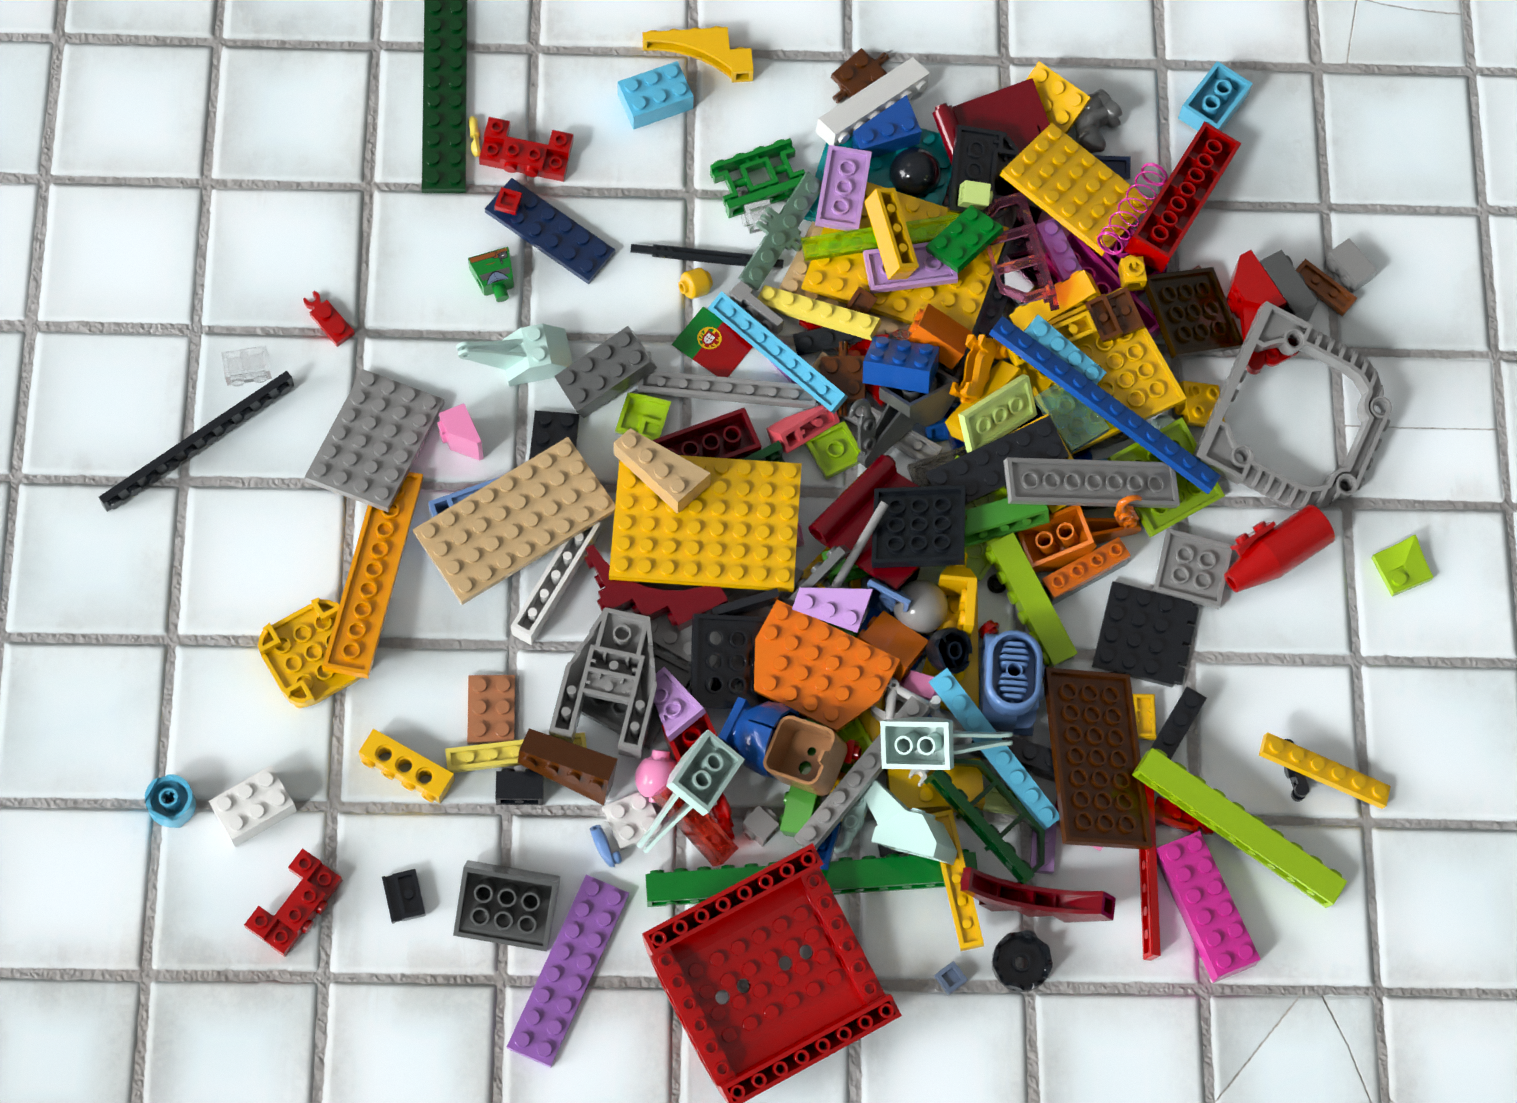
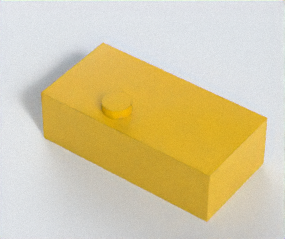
M971 758L972 760H980V758ZM954 766L951 770H942L949 774L952 778V783L957 789H961L966 793L969 802L984 790L982 773L977 767ZM886 769L887 789L910 810L916 808L929 814L951 809L953 813L956 812L930 783L927 785L924 783L923 786L919 787L918 783L921 779L919 775L916 774L911 779L908 778L912 769ZM930 770L927 773V777L931 775L935 770ZM985 796L974 805L981 811L985 805Z

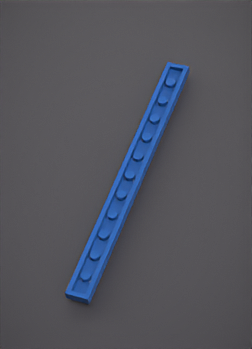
M1002 316L990 331L989 335L1202 491L1209 494L1221 475Z

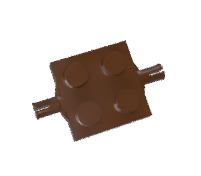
M862 48L831 74V79L840 88V91L832 97L833 100H836L838 104L846 96L852 97L886 75L887 72L881 65L889 60L888 54L886 55L883 52L878 58L874 59Z
M844 341V350L843 342H839V355L821 357L820 373L848 396L838 409V417L848 416L847 404L861 398L866 399V383H863V361L865 356L849 355L847 341Z

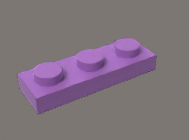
M1053 218L1036 224L1035 229L1061 281L1065 282L1070 278L1071 274L1082 270L1059 222Z

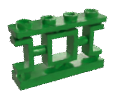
M791 138L786 140L780 139L771 145L759 146L753 151L738 153L733 158L717 160L710 165V176L713 178L714 184L725 181L730 194L723 196L722 201L726 207L728 218L790 198L805 174L804 169L793 172L788 159L795 157V148L792 146ZM779 156L782 164L772 167L769 159ZM765 167L770 180L753 186L748 173ZM739 170L742 178L732 181L729 173ZM786 172L789 180L779 183L776 175ZM746 186L749 194L738 197L736 189Z

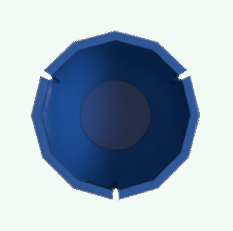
M738 697L718 738L745 759L743 761L745 767L761 776L775 778L764 768L763 760L780 720L789 715L800 718L798 711L782 703L767 701L751 707L746 699Z

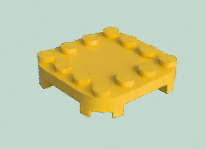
M320 598L313 599L311 604L272 625L269 622L263 627L257 645L263 661L284 697L297 708L315 705L361 678L324 671L322 668L339 608L337 602Z

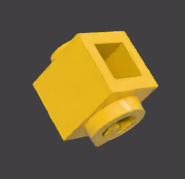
M1129 255L1121 258L1118 266L1121 288L1127 286L1129 291L1144 290L1147 277L1143 256Z

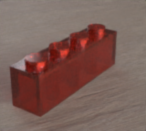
M667 783L651 796L661 809L673 793L666 786ZM679 797L666 815L671 818L685 801ZM692 808L676 824L713 867L724 864L738 849L737 845L708 813L702 816Z

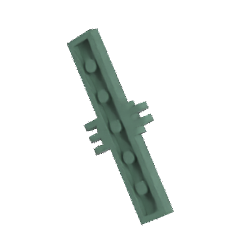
M810 172L804 174L779 214L772 208L766 207L765 212L769 216L762 214L760 217L766 224L761 221L756 223V226L766 235L738 277L755 291L759 290L784 249L791 250L792 248L795 251H800L801 246L796 242L803 245L806 242L800 236L801 231L798 227L820 194L822 182Z

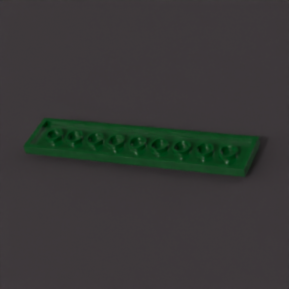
M424 0L422 193H466L467 0Z

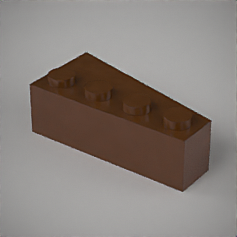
M530 728L527 731L518 755V764L603 806L613 785L618 760L617 758Z

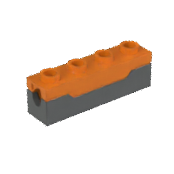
M1117 537L1091 553L1042 578L1041 585L1051 604L1054 605L1126 566L1131 555L1121 539Z

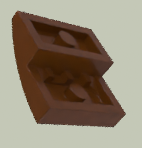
M1127 286L1107 296L1103 294L1085 303L1103 343L1145 328Z

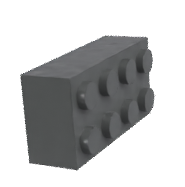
M627 326L554 377L576 412L585 418L657 369V366L635 332Z

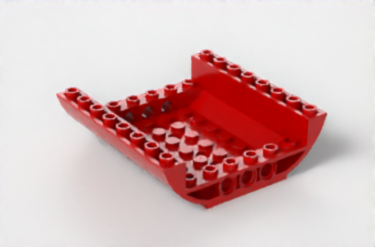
M813 843L642 933L644 945L658 976L657 978L697 1056L727 1103H744L902 1016L892 995L884 993L823 875L820 866L824 864ZM803 945H808L812 949V955L808 959H804L800 955V948ZM783 956H787L791 960V966L788 970H782L779 967V960ZM740 979H746L749 982V989L745 993H741L737 989V983ZM720 990H725L728 993V1001L725 1004H719L716 1001V994Z

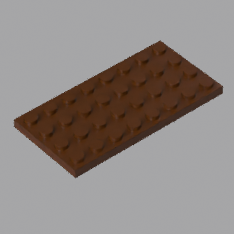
M1046 667L1044 669L1043 682L1062 844L1150 849L1152 847L1145 786L1143 782L1132 775L1141 761L1130 674Z

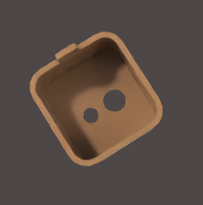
M789 715L783 717L778 723L765 754L763 765L766 771L780 782L819 796H824L833 789L848 748L845 741L830 728ZM810 748L816 749L815 755H808ZM809 762L812 766L811 771L805 775L801 774V764Z

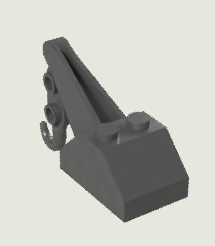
M938 368L929 394L884 386L879 387V399L887 403V406L877 423L871 411L870 402L864 398L855 401L850 408L849 417L852 418L855 410L862 406V415L857 421V444L861 450L857 456L858 463L868 468L915 424L919 423L924 427H928L942 420L956 396L949 394L952 383H958L959 387L960 381Z

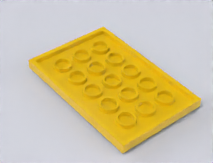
M1053 123L1045 128L1000 174L1002 178L1101 256L1106 252L1099 247L1097 237L1102 229L1109 225L1111 215L1118 212V204L1126 198L1127 190L1132 186ZM1136 188L1130 189L1128 198H1137L1143 201L1148 209L1151 207L1153 202L1150 199L1144 198ZM1129 199V202L1135 209L1139 211L1146 210V206L1140 201ZM1127 200L1120 205V211L1132 213L1138 219L1144 214L1135 211ZM1119 213L1111 219V225H1119L1127 230L1131 227L1121 219ZM1120 213L1122 218L1132 225L1137 221L1130 214ZM1112 226L1114 232L1120 237L1127 232L1120 227ZM1108 227V228H1106V229L1104 230V232H1106V231L1112 232V230L1110 229V227ZM1102 235L1103 242L1109 249L1118 241L1113 236Z

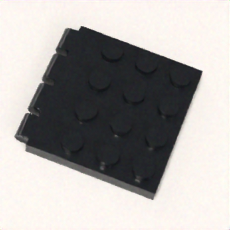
M1112 581L1092 667L1113 673L1130 674L1132 678L1171 688L1173 684L1182 685L1186 669L1180 666H1187L1190 647L1182 644H1192L1195 627L1188 624H1196L1199 608L1191 606L1192 601Z

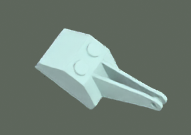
M547 324L522 327L499 341L462 342L457 345L460 359L505 370L509 387L555 378V375L573 364L565 329Z
M908 717L880 721L882 769L951 770L954 768V755L1013 745V740H991L953 746V737L1004 738L1012 737L1013 732L953 731V721L939 717Z
M710 730L705 731L681 757L670 773L666 786L673 793L650 828L639 840L637 847L641 848L679 797L685 803L647 843L643 849L645 853L649 852L692 808L702 816L709 813L745 759Z

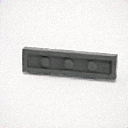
M835 545L826 554L828 558L823 563L818 562L811 569L813 574L807 580L803 578L795 586L797 590L792 595L788 594L783 598L784 603L793 607L799 588H816L842 562L851 550L846 545L839 547Z

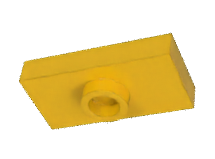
M1132 694L1138 740H1155L1157 737L1155 694Z

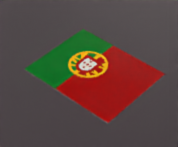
M705 307L700 309L671 344L718 377H729L753 347Z

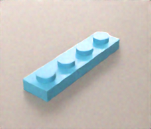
M1037 315L1024 330L1025 333L1096 385L1107 373L1040 315Z

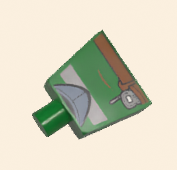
M504 247L469 257L470 272L483 295L494 294L497 302L506 301L509 298L507 290L514 287L509 248Z

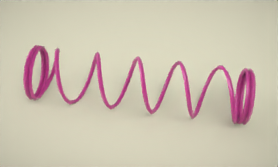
M1155 163L1143 165L1141 172L1135 178V185L1129 187L1126 198L1118 204V212L1111 215L1109 225L1104 227L1098 235L1097 243L1106 253L1112 255L1120 254L1124 249L1122 240H1129L1131 238V234L1124 227L1111 225V219L1114 215L1119 213L1121 219L1130 226L1136 227L1140 224L1139 219L1134 214L1120 211L1122 202L1127 200L1129 205L1139 213H1146L1148 211V207L1143 201L1137 198H1128L1130 189L1136 186L1137 191L1146 199L1153 200L1157 197L1156 192L1151 187L1137 184L1138 177L1142 174V177L1148 183L1155 186H1164L1168 175L1160 165ZM1154 166L1160 169L1165 176V180L1160 174L1153 171H1144V168ZM1144 173H1154L1161 177L1163 182H1153ZM1137 186L1149 188L1154 192L1155 196L1153 198L1144 196ZM1129 199L1140 201L1146 206V210L1139 211L1135 209L1129 202ZM1120 213L1132 215L1137 219L1138 223L1132 225L1126 222ZM1112 226L1124 229L1129 234V237L1125 239L1118 236L1112 229ZM1110 227V229L1112 230V232H1108V231L1104 232V230H1105L1106 228ZM1102 235H1110L1116 238L1121 244V250L1115 252L1110 250L1104 244Z

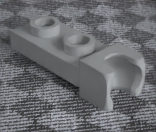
M740 281L730 291L731 299L744 308L752 317L758 319L770 332L772 331L778 335L783 330L784 320L752 295L753 290Z

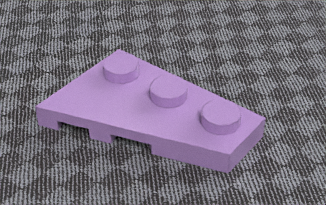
M799 588L792 610L858 633L873 589Z
M663 667L656 673L657 689L654 703L659 712L667 738L671 742L702 717L706 711L680 682Z

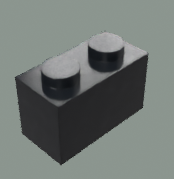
M504 768L501 771H496V805H543V775L531 769L516 771L512 768Z

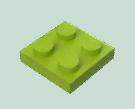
M845 421L830 427L805 443L826 480L860 464L857 461V456L861 450L858 448V444Z

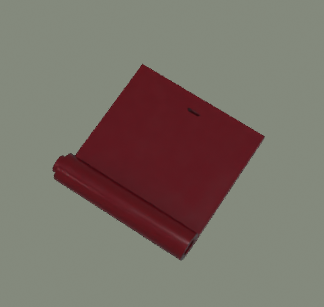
M1033 78L956 106H948L947 103L936 106V111L932 113L951 165L955 128L957 125L1005 132L1015 143L1016 147H1018L1019 154L1050 125ZM1014 187L1013 195L1021 193Z
M880 455L808 527L809 532L816 540L830 549L835 545L837 547L846 545L852 550L873 515L874 488L920 486L897 473L896 462L891 456ZM872 535L854 563L895 591L919 568H872Z

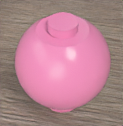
M652 750V755L643 759L636 769V786L643 796L649 797V802L663 803V799H669L673 793L666 786L670 773L677 765L670 758V751Z

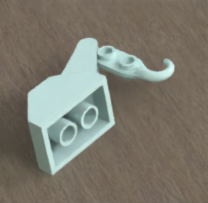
M877 778L844 816L842 821L843 842L841 845L835 846L834 853H843L849 849L853 838L863 826L867 808L869 807L878 824L875 827L872 842L892 850L954 865L957 850L944 824L936 821L935 815L925 813V811L916 808L910 810Z

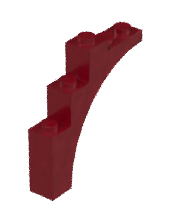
M593 544L585 548L587 556L584 557V560L589 569L594 568L597 574L594 578L601 589L598 591L599 599L596 600L601 611L605 607L620 611L631 607L634 614L648 616L650 621L668 613L667 617L671 625H676L679 631L692 625V614H713L712 608L728 603L722 588L717 586H702L688 590H660L646 587L633 581L609 580L610 565L602 558Z
M972 867L963 868L960 891L979 900V905L990 911L1016 910L1027 917L1053 916L1065 923L1113 921L1116 898L1105 891H1073L1037 887L997 878Z

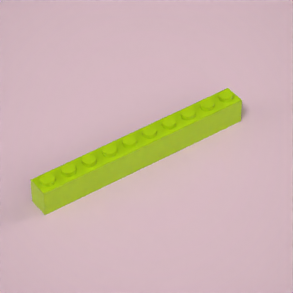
M1151 748L1145 753L1132 774L1135 778L1325 908L1334 905L1347 883L1342 878L1340 872L1327 868L1318 857L1308 855L1303 851L1302 846L1288 841L1280 831L1266 826L1260 817L1247 813L1241 804L1231 802L1225 798L1226 795L1222 791L1212 789L1206 785V781L1197 775L1193 776L1187 772L1186 767L1181 763H1174L1168 759L1167 754L1162 750Z

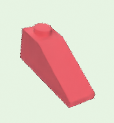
M820 405L785 417L766 428L771 444L779 441L783 447V452L788 454L839 423L840 420L837 411L833 414L826 407Z

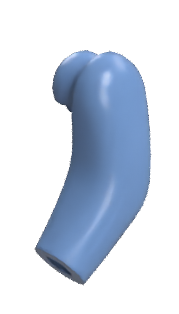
M601 825L592 826L590 832L602 859L612 868L615 867V864H620L622 862L621 854L619 851L611 852L609 841Z

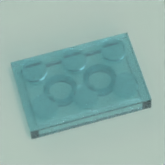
M1058 384L1034 397V401L1042 413L1050 415L1071 454L1109 432V426L1099 414Z

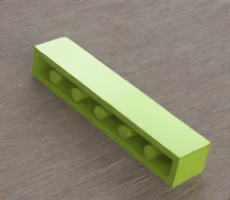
M1014 532L990 543L986 547V558L991 565L994 564L997 570V579L1002 585H1005L1010 603L1012 605L1015 604L1018 609L1017 615L1020 622L1027 626L1028 634L1040 645L1043 654V664L1053 668L1076 656L1078 653Z

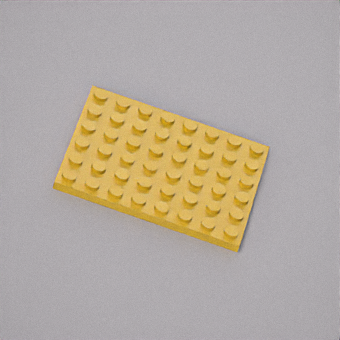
M867 182L858 233L823 228L801 289L848 304L859 286L870 292L863 251L879 248L865 200L875 189L885 187ZM896 191L912 244L931 242L961 214L947 212L948 208ZM1003 226L1004 232L961 272L957 273V283L874 293L878 299L870 312L911 325L916 312L920 308L923 310L929 303L972 332L1009 228Z
M679 455L710 472L711 483L708 488L677 514L619 460L609 580L754 590H772L777 588L779 591L794 592L802 463Z

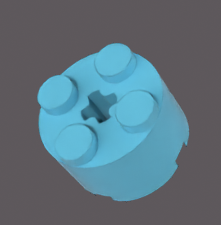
M169 774L154 779L148 785L145 792L146 807L153 820L161 826L180 828L191 819L195 812V795L188 782L178 775ZM174 798V802L167 804V800L172 801Z

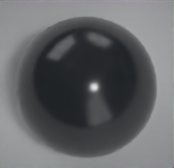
M918 147L908 148L901 151L893 159L889 170V178L897 192L916 198H923L936 190L941 179V167L937 158L930 151Z

